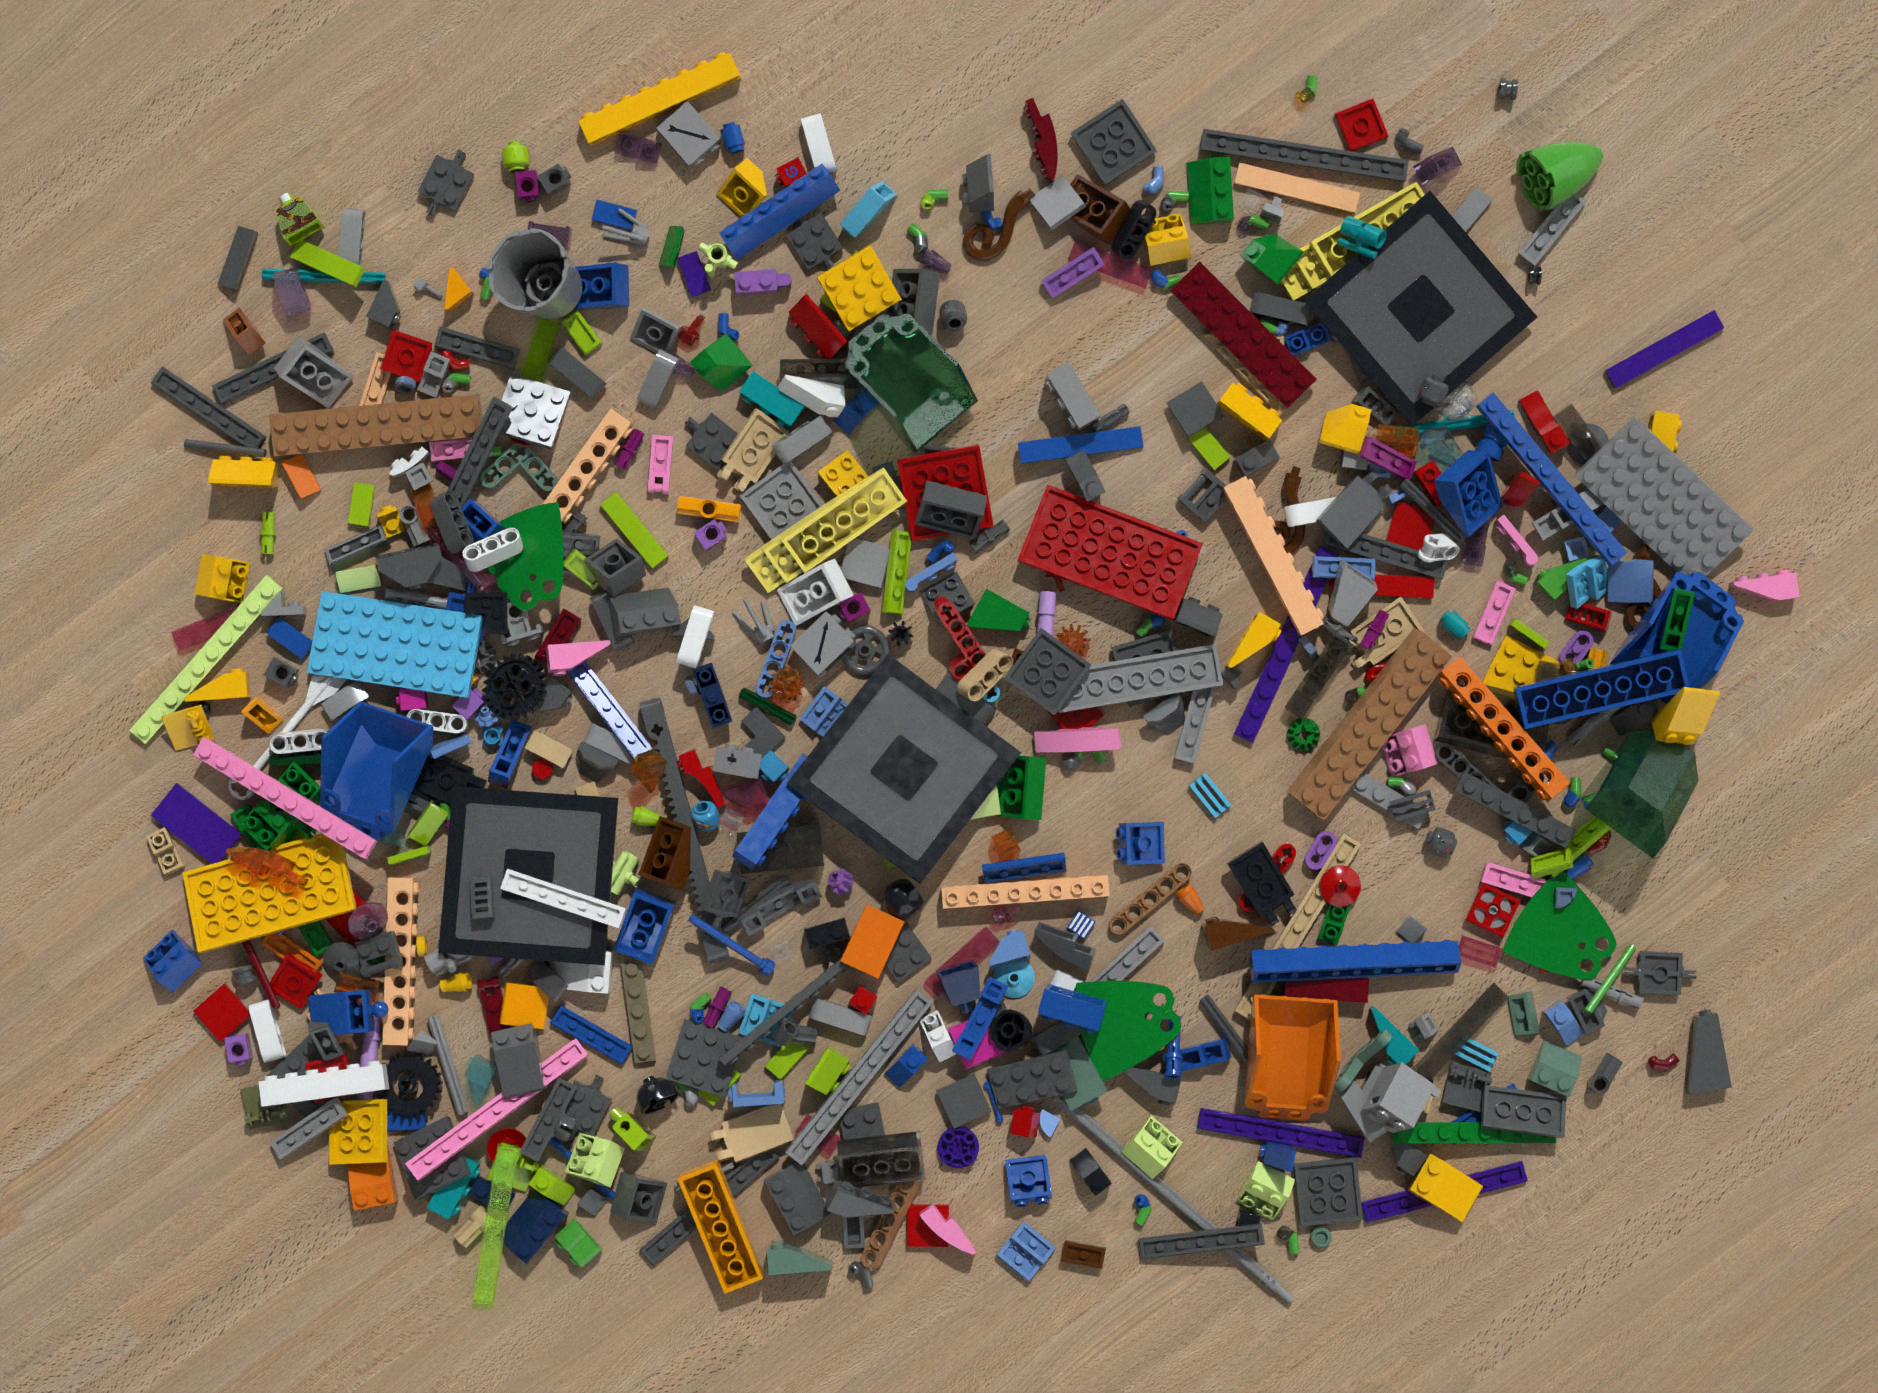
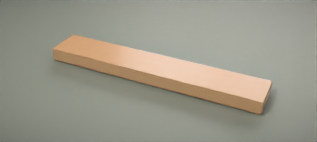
M1240 162L1234 184L1354 214L1360 192Z

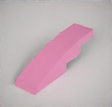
M1082 727L1080 729L1037 730L1034 732L1036 752H1084L1121 749L1120 728Z

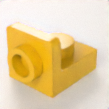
M392 505L381 508L380 513L376 514L381 522L386 538H391L407 531L400 519L399 509L397 507L392 508Z

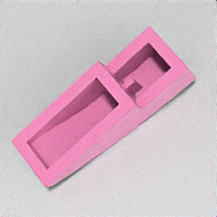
M934 1203L920 1212V1217L939 1237L962 1251L972 1255L976 1253V1248L952 1215L945 1220Z

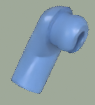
M1163 166L1153 167V179L1143 186L1145 194H1156L1164 186Z

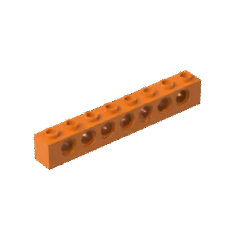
M1461 656L1456 658L1438 674L1440 684L1452 692L1454 700L1459 705L1462 704L1466 708L1467 715L1479 723L1481 731L1486 736L1492 738L1497 750L1505 753L1510 765L1518 768L1522 773L1521 776L1524 781L1532 784L1536 789L1537 796L1541 800H1545L1548 803L1570 784L1568 779ZM1456 679H1462L1465 682V687L1458 686ZM1470 695H1476L1479 703L1472 702ZM1485 710L1490 711L1492 713V719H1488L1485 717ZM1498 726L1506 729V735L1498 732ZM1511 743H1518L1520 751L1514 750ZM1526 758H1530L1533 760V767H1530L1526 764ZM1539 774L1546 775L1548 778V782H1542L1539 778Z

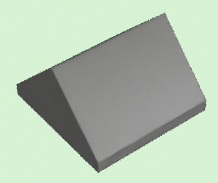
M643 307L630 339L656 353L660 349L670 353L682 329Z

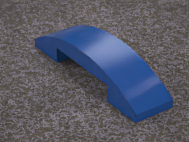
M989 977L980 994L981 997L963 1032L960 1033L952 1052L971 1061L1000 1007L1008 988L1007 985Z

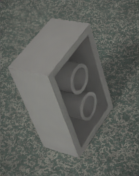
M1069 362L1047 374L1045 386L1050 394L1055 393L1057 397L1055 402L1061 412L1065 410L1068 417L1066 420L1071 429L1076 428L1077 431H1080L1100 418L1099 411Z

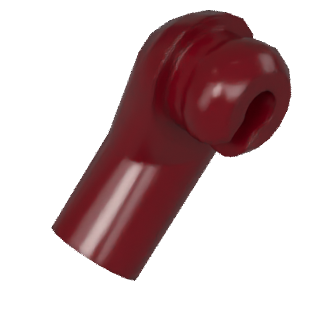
M1674 1053L1665 1060L1658 1059L1656 1056H1651L1648 1059L1650 1068L1653 1071L1666 1072L1680 1062Z

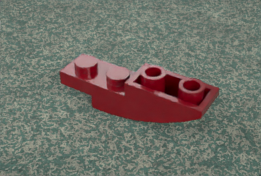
M1034 98L1025 101L1026 107L1023 110L1027 119H1032L1034 126L1031 128L1035 138H1040V140L1034 142L1035 148L1032 149L1036 161L1040 160L1043 167L1040 170L1044 179H1049V182L1052 183L1055 180L1058 161L1056 134L1049 113L1041 116Z

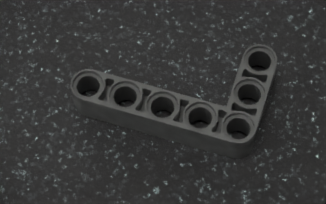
M1441 743L1434 748L1437 761L1458 780L1463 772H1466L1472 776L1477 775L1481 781L1499 789L1450 744ZM1442 747H1446L1449 750V755L1445 759L1439 756V750ZM1457 761H1461L1464 764V770L1460 773L1454 768ZM1539 774L1540 780L1544 782V774ZM1520 776L1506 794L1516 798L1515 790L1521 787L1524 790V796L1518 800L1526 803L1535 793L1536 789L1532 784L1526 783L1522 776ZM1495 812L1498 816L1503 817V818H1506V817L1502 816L1501 814Z

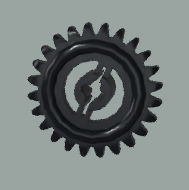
M405 1051L404 1057L397 1053V1060L389 1057L390 1065L382 1063L387 1066L389 1089L381 1090L376 1095V1098L387 1099V1112L394 1109L393 1117L400 1112L401 1119H404L406 1114H408L409 1119L412 1120L414 1113L420 1118L421 1111H424L426 1114L429 1113L428 1106L435 1108L433 1100H440L436 1093L443 1092L437 1088L438 1085L443 1084V1081L437 1080L441 1073L434 1072L438 1067L437 1065L430 1067L432 1059L424 1061L425 1054L417 1058V1052L415 1051L411 1057L408 1051ZM405 1070H412L409 1076H403L398 1081V1089L401 1092L398 1097L394 1091L395 1078ZM420 1074L424 1082L423 1092L418 1098L406 1101L408 1095L414 1094L418 1090L419 1083L417 1077ZM411 1080L410 1084L413 1085L412 1089L408 1088L407 1090H405L406 1086L404 1085V1082H409Z

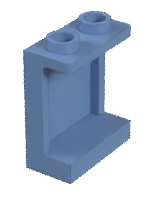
M784 1079L775 1080L774 1092L739 1094V1084L734 1082L729 1089V1102H733V1107L784 1104Z

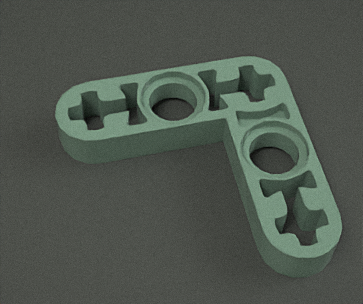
M516 443L483 471L480 477L483 486L489 489L495 488L521 465L544 491L551 492L558 483L554 473L529 446H525V456L518 455L515 458L518 460L515 464L514 460L508 455L511 453L514 456L518 452L517 447H524ZM504 459L511 462V468L508 471H503L500 468V462ZM533 461H538L541 465L540 470L536 473L531 472L529 469V465ZM496 466V469L501 474H503V476L500 478V476L497 474L493 478V480L495 481L493 484H491L490 482L486 484L485 481L487 480V478L485 476L487 474H489L490 476L495 473L493 468ZM545 469L548 472L544 473V475L549 479L552 477L554 479L552 481V487H544L545 480L542 477H540L539 480L536 478L537 476L541 475Z
M1383 1029L1349 1059L1337 1077L1334 1088L1340 1093L1343 1092L1353 1081L1363 1064L1380 1051L1393 1036L1386 1029Z

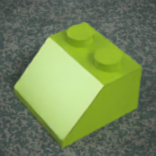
M829 1045L806 1079L805 1084L825 1095L829 1091L833 1092L839 1084L836 1080L840 1074L845 1075L851 1065L848 1064L850 1058Z

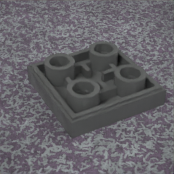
M1202 381L1167 402V406L1188 438L1224 417V414Z
M975 1073L936 1090L954 1129L992 1112Z

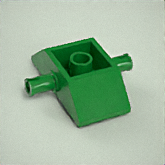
M293 762L278 781L319 805L320 786L296 762ZM265 798L259 801L240 824L268 852L291 840L298 831L307 840L314 837L311 832L314 835L317 833L316 829Z

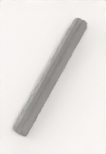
M430 1016L427 1018L433 1039L438 1042L436 1049L457 1114H465L469 1110L439 1016Z

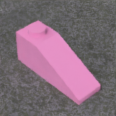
M610 640L547 645L545 650L548 673H553L554 676L566 675L567 671L572 670L608 648Z

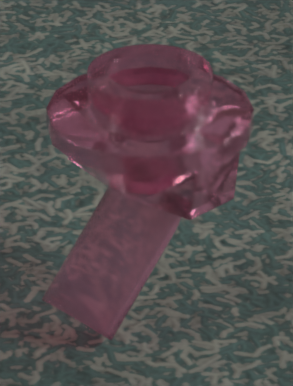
M1016 903L1009 909L1004 904L996 905L993 910L994 921L997 924L1010 922L1012 916L1022 910L1020 905Z

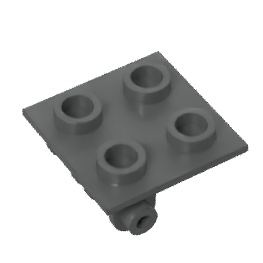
M957 571L920 591L938 624L942 622L933 609V603L938 597L948 598L959 614L975 604ZM944 605L942 607L946 615L950 614Z
M1451 1062L1442 1103L1482 1113L1483 1087L1491 1085L1492 1072Z

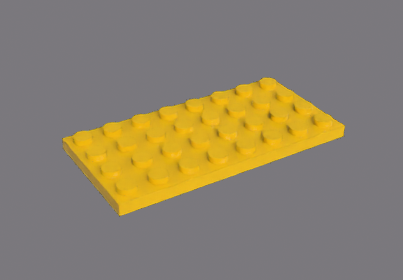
M320 833L313 835L314 837L309 840L302 838L281 844L269 852L263 849L182 872L198 953L208 952L357 910L344 846Z

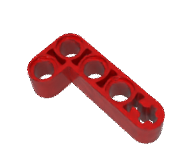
M938 597L933 603V609L961 651L960 654L949 661L948 670L956 680L960 681L986 654L952 602L946 597ZM944 605L950 614L946 615L942 609ZM959 621V625L956 628H951L953 622ZM966 637H969V642L965 645H962V640ZM980 654L978 660L972 661L974 655ZM963 665L962 671L956 673L955 669L958 666Z

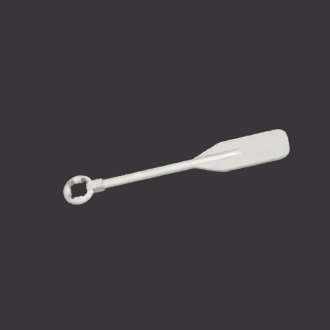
M313 674L305 702L281 732H291L312 706L337 693L347 679ZM281 738L275 739L273 741L274 747L279 748L284 740ZM270 746L253 765L254 767L261 770L268 761L269 756L274 754ZM232 778L228 781L230 794L238 800L249 799L255 793L248 789L246 796H240L241 793L232 788V784L237 781Z

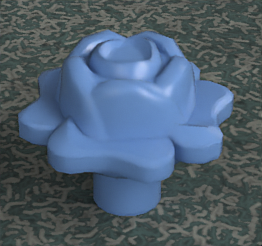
M485 706L481 708V711L476 712L474 720L480 727H491L498 722L499 716L491 712V708Z

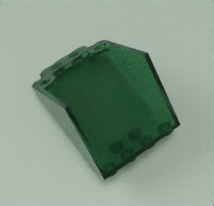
M889 314L880 315L872 324L870 323L859 332L860 334L849 341L848 359H846L845 368L903 443L914 454L978 402L960 364L910 314L891 317Z
M1653 728L1631 731L1583 792L1581 800L1584 808L1653 859L1667 842L1699 781L1695 752L1689 747H1685L1682 743L1656 741Z

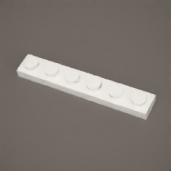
M510 869L506 870L500 888L616 928L621 927L627 910L626 908Z

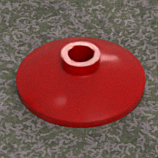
M1344 865L1329 868L1320 880L1322 897L1326 902L1336 907L1352 904L1358 898L1361 891V881L1358 874L1352 868ZM1340 883L1345 884V889L1342 891L1338 888Z
M503 1128L494 1132L488 1139L486 1147L489 1159L494 1162L501 1143L509 1142L512 1146L522 1148L526 1140L525 1135L513 1128Z

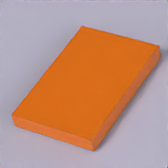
M866 904L840 961L879 978L904 921Z

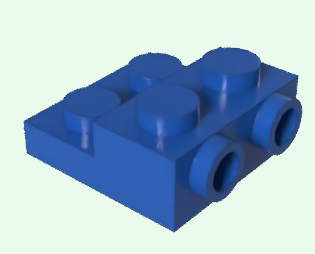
M1164 822L1119 823L1115 834L1117 840L1120 841V848L1116 851V857L1120 861V865L1165 863Z
M1047 1155L1005 1160L1011 1204H1015L1016 1207H1025L1028 1205V1202L1036 1201V1204L1042 1205L1048 1203L1049 1199H1052Z

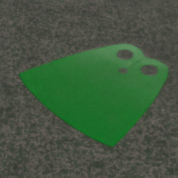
M559 502L538 505L500 521L506 528H515L519 531L523 549L520 553L487 567V570L503 592H507V598L522 611L534 608L541 600L550 601L561 592L564 544ZM531 574L536 575V579L534 581L530 580ZM546 580L554 582L555 587L551 593H546L543 590L542 586ZM524 590H529L532 593V599L528 603H523L520 599V595Z
M1562 871L1555 878L1551 876L1527 903L1509 933L1503 952L1553 973L1589 980L1597 976L1601 970V962L1604 958L1611 956L1617 943L1613 932L1592 901ZM1555 887L1577 888L1576 896L1568 905L1562 908H1555ZM1604 937L1608 940V948L1606 950L1600 951L1596 948L1595 942L1598 938ZM1580 942L1585 943L1584 949H1579L1578 944ZM1583 959L1592 960L1593 969L1591 971L1585 972L1581 969L1580 963Z
M1135 981L1076 983V992L1108 1001L1099 1031L1094 1030V1033L1086 1032L1080 1026L1089 1057L1103 1081L1147 1059L1172 1041L1181 1030L1179 1016L1173 1011V993L1166 986ZM1157 993H1162L1166 996L1167 1001L1163 1006H1156L1153 1002V998ZM1146 1013L1152 1014L1150 1020L1145 1019ZM1165 1018L1171 1019L1173 1022V1028L1168 1032L1163 1031L1160 1027L1161 1021Z

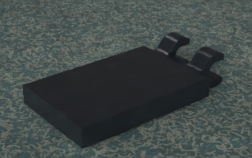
M428 755L413 789L451 804L453 786L471 787L474 784L484 788L487 780L473 775L475 768L444 755L435 759Z
M1262 841L1226 863L1257 915L1260 917L1265 914L1266 919L1272 926L1279 922L1273 912L1276 908L1283 905L1289 914L1297 911L1290 900V897L1295 894Z

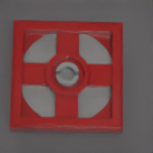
M1482 882L1465 920L1503 938L1521 900Z

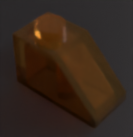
M431 483L416 491L414 489L411 490L424 528L428 529L437 525L430 507V500L436 497Z
M655 749L637 754L630 771L637 781L651 794L654 792L668 762Z

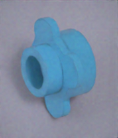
M501 726L494 728L483 727V745L490 746L495 744L501 746L503 728Z

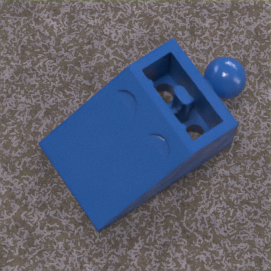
M371 989L309 996L311 1022L329 1023L334 1035L375 1031L373 1015L382 1018L387 1015L389 1010L388 1005L383 1001H377L372 1006ZM360 997H362V1005L359 1003ZM362 1018L364 1020V1026L361 1024Z

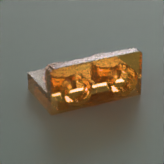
M1378 424L1376 440L1415 460L1419 446V429Z

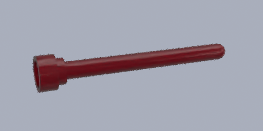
M250 940L242 942L272 1008L275 1010L279 1009L280 1003Z

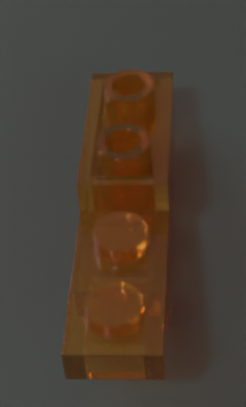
M235 847L226 850V853L232 856L230 860L239 865L245 863L248 865L247 870L256 875L259 872L266 875L269 872L278 878L282 875L286 877L285 882L294 887L297 885L305 887L308 882L307 878L292 870L296 862L276 853L251 847Z

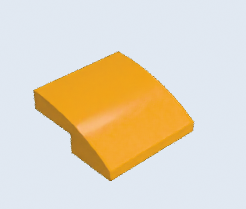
M505 982L500 1024L521 1026L532 1023L534 1028L544 1029L549 997L538 986Z

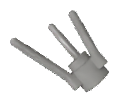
M618 209V212L636 224L638 228L633 227L632 232L629 233L616 228L602 226L603 230L623 235L604 234L603 237L630 242L636 245L641 244L645 246L650 230L645 229L647 224L638 221L622 209Z
M744 599L743 602L757 626L754 630L735 610L732 611L733 615L752 635L754 641L758 640L761 644L774 636L772 631L775 629L771 624L764 600L761 601L767 626L765 622L762 624L759 622L747 599Z

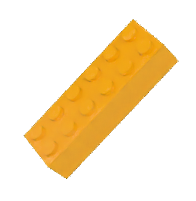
M715 1159L679 1173L678 1182L724 1294L762 1280L765 1274L719 1160Z

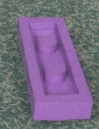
M1092 247L1042 279L1041 282L1050 296L1054 298L1104 266L1105 263L1095 247Z

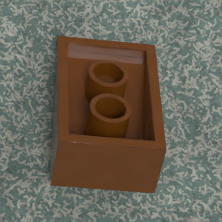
M1077 174L1070 185L1085 203L1086 207L1069 219L1092 236L1109 245L1118 233L1130 207L1125 200Z
M659 816L638 875L683 891L690 872L691 827Z
M1217 916L1206 919V923L1202 924L1207 945L1211 951L1272 932L1268 926L1219 919Z

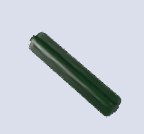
M742 688L739 694L740 698L789 725L794 723L796 719L795 714L747 688Z

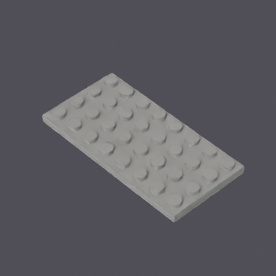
M1635 415L1574 474L1581 483L1676 572H1683L1685 575L1700 572L1707 576L1754 531V528Z

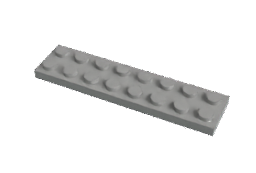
M1213 644L1091 665L1060 707L1058 713L1222 686L1223 680L1217 645Z

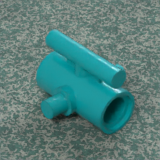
M1347 216L1342 222L1340 232L1342 235L1349 237L1350 240L1340 237L1337 244L1375 259L1377 251L1368 247L1372 246L1380 249L1385 242L1387 233L1381 228Z

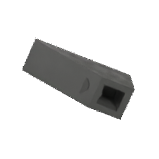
M835 1180L825 1200L827 1211L846 1218L894 1213L893 1200L885 1195L879 1196L866 1188L854 1187L846 1181L840 1182Z

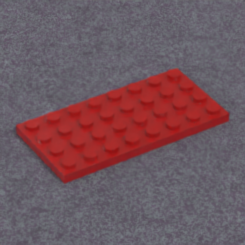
M1047 484L1017 562L1173 621L1203 543L1096 502L1087 501L1085 498Z

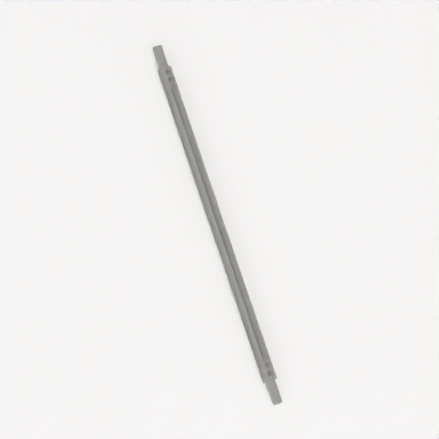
M1063 1095L1052 1097V1100L1200 1230L1217 1229L1214 1224L1158 1175L1152 1179L1121 1152L1124 1146L1081 1108L1070 1111ZM1241 1248L1225 1250L1271 1292L1275 1291L1288 1304L1292 1302L1294 1297L1279 1285L1280 1282Z

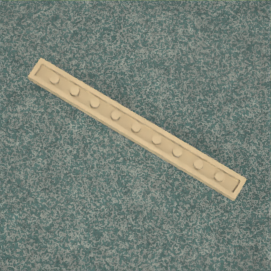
M1342 833L1325 865L1320 869L1298 905L1297 911L1293 913L1271 950L1277 948L1295 949L1299 947L1326 903L1320 892L1322 875L1333 866L1344 865L1348 867L1361 845L1359 842ZM1251 982L1234 1011L1250 1020L1254 994L1269 995L1277 982Z

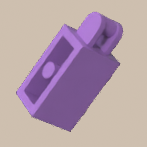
M776 269L734 272L737 296L778 293V288L789 287L792 284L789 274H777Z

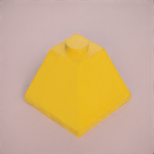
M746 158L733 169L716 194L742 218L743 215L757 208L767 195L763 172Z
M1349 404L1326 412L1319 443L1359 454L1369 424L1371 409Z

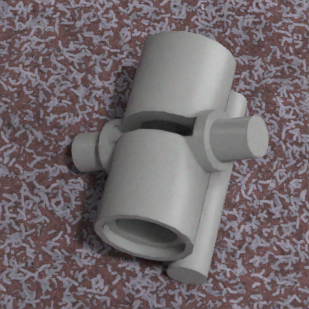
M438 949L424 956L427 966L432 973H435L436 977L448 971L453 973L457 970L456 967L474 958L471 955L438 953Z

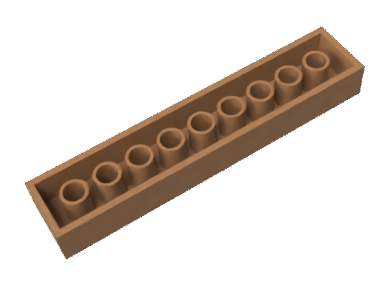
M480 394L270 414L274 456L474 437L482 421Z
M1413 628L1286 792L1315 816L1325 821L1452 656L1424 632Z

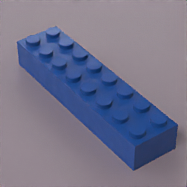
M1675 649L1513 687L1522 728L1528 729L1674 695L1683 687H1689L1682 652L1680 649Z

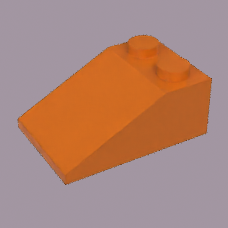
M388 1141L387 1163L347 1164L354 1210L395 1203L399 1200Z

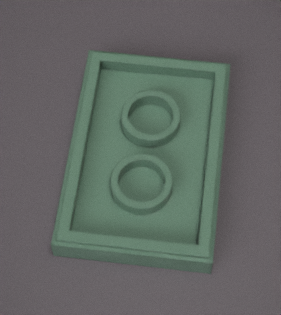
M1080 1036L1047 1053L1050 1054L1063 1050L1068 1052L1078 1089L1076 1092L1063 1094L1070 1111H1075L1108 1092Z

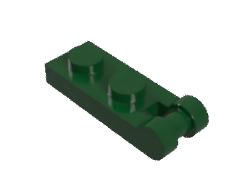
M311 751L312 755L303 756V752H293L291 757L271 754L268 761L272 766H290L293 762H296L298 765L321 764V751Z

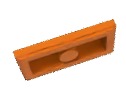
M302 454L281 462L301 499L304 500L321 491Z

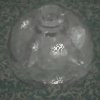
M1464 381L1445 398L1443 404L1437 405L1435 409L1446 420L1458 421L1463 419L1465 421L1473 415L1472 409L1476 405V394L1471 386Z

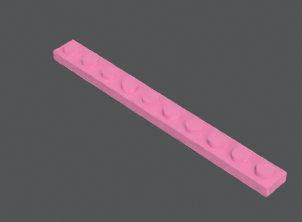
M206 737L202 738L193 754L195 757L364 859H368L377 843V840Z
M576 1038L542 1063L545 1088L588 1057L587 1052ZM542 1090L504 1098L503 1092L406 1162V1166L417 1181H420Z

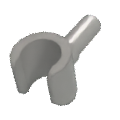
M420 278L414 283V286L420 292L426 288L429 292L441 298L442 293L431 287L424 279Z

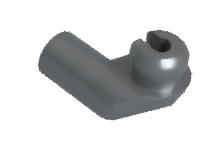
M852 1262L848 1267L849 1273L861 1277L863 1288L873 1287L870 1268L865 1267L860 1262Z

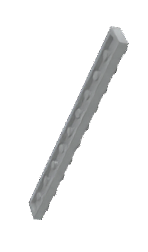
M917 989L912 992L838 1084L837 1088L830 1094L785 1150L786 1154L800 1165H803L933 1003Z

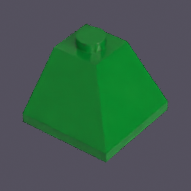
M1271 234L1253 239L1240 256L1251 269L1278 285L1304 252L1278 235Z
M727 333L706 347L690 361V364L704 380L722 392L753 366Z

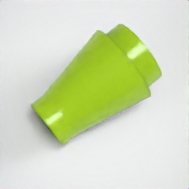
M635 806L631 822L636 823L635 826H656L659 816L663 817V815H659L643 806Z

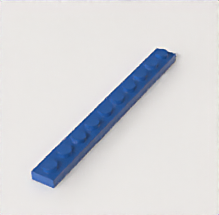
M1494 392L1476 406L1610 567L1628 553Z

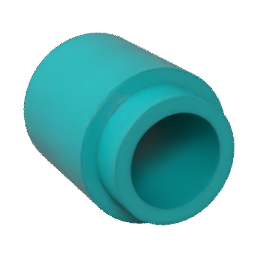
M1448 610L1440 618L1442 621L1440 626L1454 639L1457 638L1459 641L1471 630L1468 626L1469 623L1455 610L1452 612Z

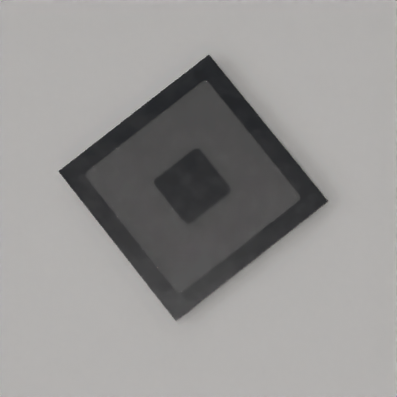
M1428 191L1385 229L1387 233L1386 239L1380 249L1372 246L1368 247L1377 251L1375 259L1357 253L1304 300L1411 427L1434 408V406L1421 402L1422 398L1418 395L1424 378H1432L1433 375L1444 378V383L1449 386L1448 396L1537 318V315L1431 191Z
M888 654L786 784L921 884L1021 752Z
M453 786L438 953L605 965L607 924L500 888L506 870L510 869L610 903L619 798ZM492 876L495 918L474 920L471 913L470 878ZM487 882L476 883V887L487 886ZM478 891L476 894L477 896L487 895V891ZM487 899L477 900V904L488 902ZM488 907L478 908V912L488 911Z

